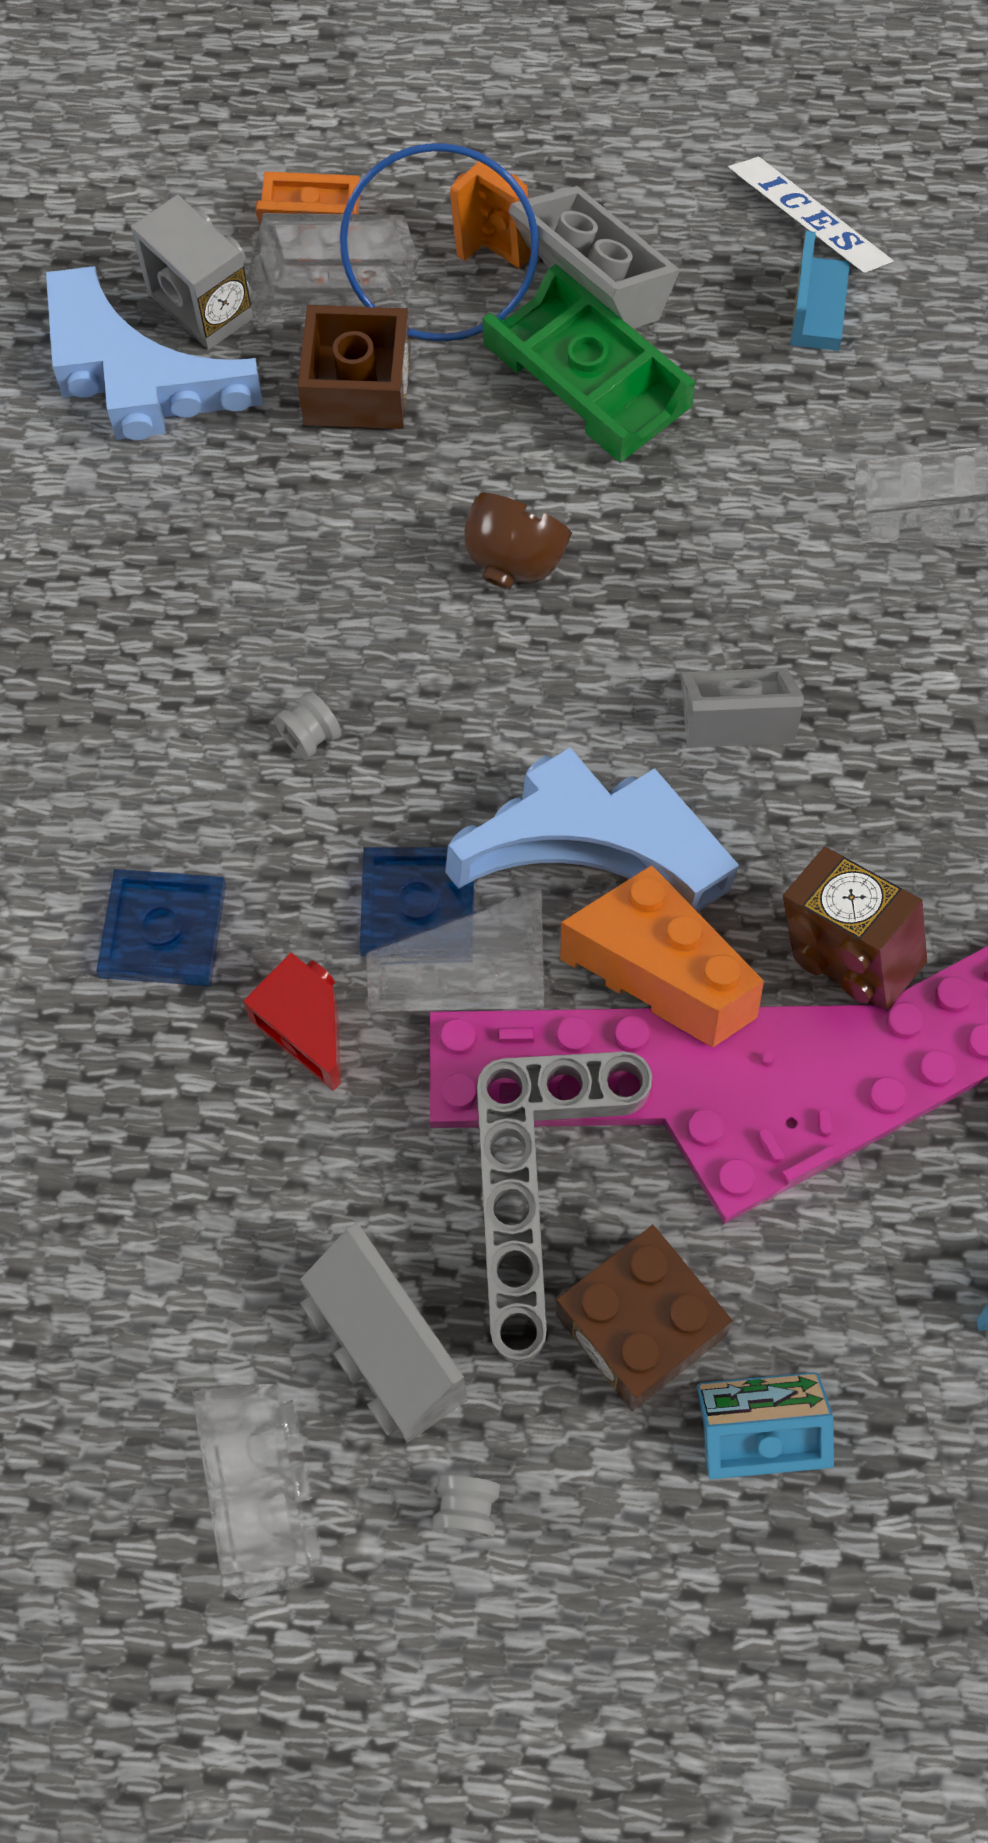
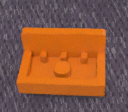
M478 161L467 172L459 175L450 188L457 257L466 261L484 245L520 269L530 259L531 249L524 242L509 213L511 204L520 200L511 186L498 173ZM509 173L528 198V185L524 184L516 175Z
M264 171L262 199L256 201L255 210L261 233L270 234L279 239H290L294 236H315L326 241L340 240L343 213L354 188L360 182V176ZM360 196L355 203L350 217L347 238H357Z

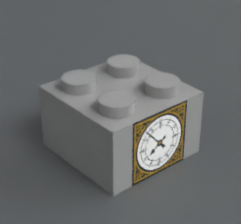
M177 194L131 226L147 293L207 350H210L253 319L250 302L252 290L246 280L244 269L246 257L244 251L233 237L227 236L225 238L214 228L211 220L201 208H192Z

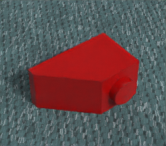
M290 952L243 1002L249 1019L253 1024L334 1091L341 1084L338 1004L333 988L335 981L314 960H310L305 964Z

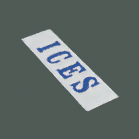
M755 157L727 166L806 229L816 232L815 236L861 272L867 273L894 262V260L762 158Z

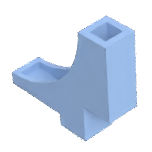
M95 266L46 272L52 367L62 397L76 396L88 398L97 393H106L107 412L116 440H143L151 435L166 434L164 417L179 416L188 418L198 413L220 410L242 411L251 406L263 405L256 358L238 360L212 359L185 354L162 346L143 336L117 314L101 289Z
M568 748L553 758L550 755L540 758L528 769L525 776L522 800L520 798L510 800L498 810L494 818L479 827L470 825L453 837L448 845L445 873L459 889L493 872L537 863L584 865L606 870L628 879L652 865L699 912L730 891L739 864L655 768L638 779L634 776L624 779L609 793L571 748Z

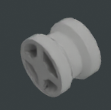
M311 691L299 698L298 706L292 711L283 710L274 717L275 725L283 739L304 760H308L316 754L317 745L324 740L333 741L341 735L340 725L332 711L319 696Z
M439 1476L437 1492L442 1497L441 1509L433 1515L432 1530L460 1537L494 1538L496 1524L490 1515L492 1504L499 1499L500 1484L475 1477Z

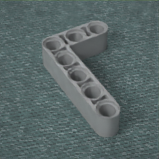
M606 1052L502 1058L492 1061L485 1066L478 1077L477 1093L490 1334L495 1350L502 1358L509 1362L524 1363L531 1361L539 1355L545 1345L547 1330L534 1121L625 1116L637 1112L648 1099L653 1076L647 1062L635 1053ZM619 1071L630 1072L639 1080L641 1088L633 1096L621 1097L611 1091L607 1082L608 1078ZM558 1075H570L579 1082L581 1091L579 1095L571 1100H558L548 1091L547 1085L550 1080ZM501 1078H510L519 1084L522 1092L518 1099L512 1103H497L488 1095V1089L494 1081ZM511 1136L520 1140L525 1147L523 1157L512 1164H503L495 1160L491 1154V1148L498 1139ZM510 1195L518 1196L528 1205L529 1214L520 1224L505 1225L495 1216V1206L503 1197ZM521 1256L530 1263L533 1274L529 1282L516 1288L509 1287L501 1282L497 1271L500 1263L507 1257ZM514 1317H523L531 1321L537 1333L534 1343L521 1351L512 1350L507 1347L500 1336L505 1322Z

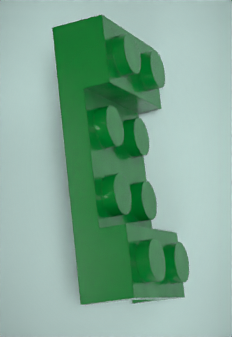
M557 264L548 269L535 297L504 320L492 313L482 318L483 345L514 372L518 373L523 368H526L586 420L585 433L619 463H622L693 406L695 380Z

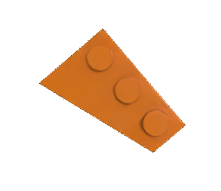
M652 865L561 922V961L573 968H576L578 964L605 979V986L619 994L623 990L649 1004L653 1014L713 1048L758 1018L764 980Z

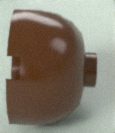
M483 492L475 497L469 510L464 530L465 548L470 558L477 565L485 569L482 578L495 586L508 590L512 588L514 582L532 584L544 580L556 569L562 559L572 532L566 525L544 512L541 519L526 512L527 504L501 495Z

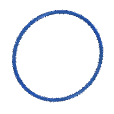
M429 143L408 147L391 154L372 167L354 188L344 210L340 229V252L344 270L352 289L364 306L376 307L364 294L354 276L349 260L347 243L350 217L357 199L375 175L395 161L424 152H450L480 161L498 173L514 190L527 215L531 234V255L528 270L515 297L496 316L504 319L510 314L529 288L534 276L539 253V237L534 212L528 198L516 180L502 166L484 154L470 148L446 143ZM483 324L454 333H429L409 329L411 337L431 341H451L482 333Z

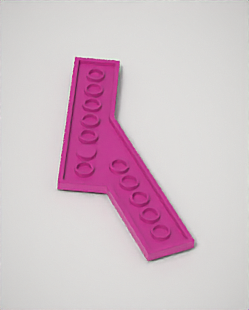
M988 946L904 990L888 1011L877 1005L759 1007L757 1019L714 1048L653 1014L651 1008L430 1012V1127H479L478 1077L483 1068L492 1061L502 1058L606 1052L635 1053L647 1062L653 1076L648 1099L637 1112L625 1116L534 1121V1127L664 1125L722 1222L726 1224L988 1080ZM626 1071L616 1072L607 1080L611 1091L621 1097L633 1096L641 1088L639 1080L635 1075ZM562 1074L555 1076L547 1085L548 1091L558 1100H571L579 1095L581 1091L579 1082L570 1075ZM510 1078L497 1079L488 1089V1095L491 1099L501 1104L512 1103L518 1099L522 1092L519 1084Z

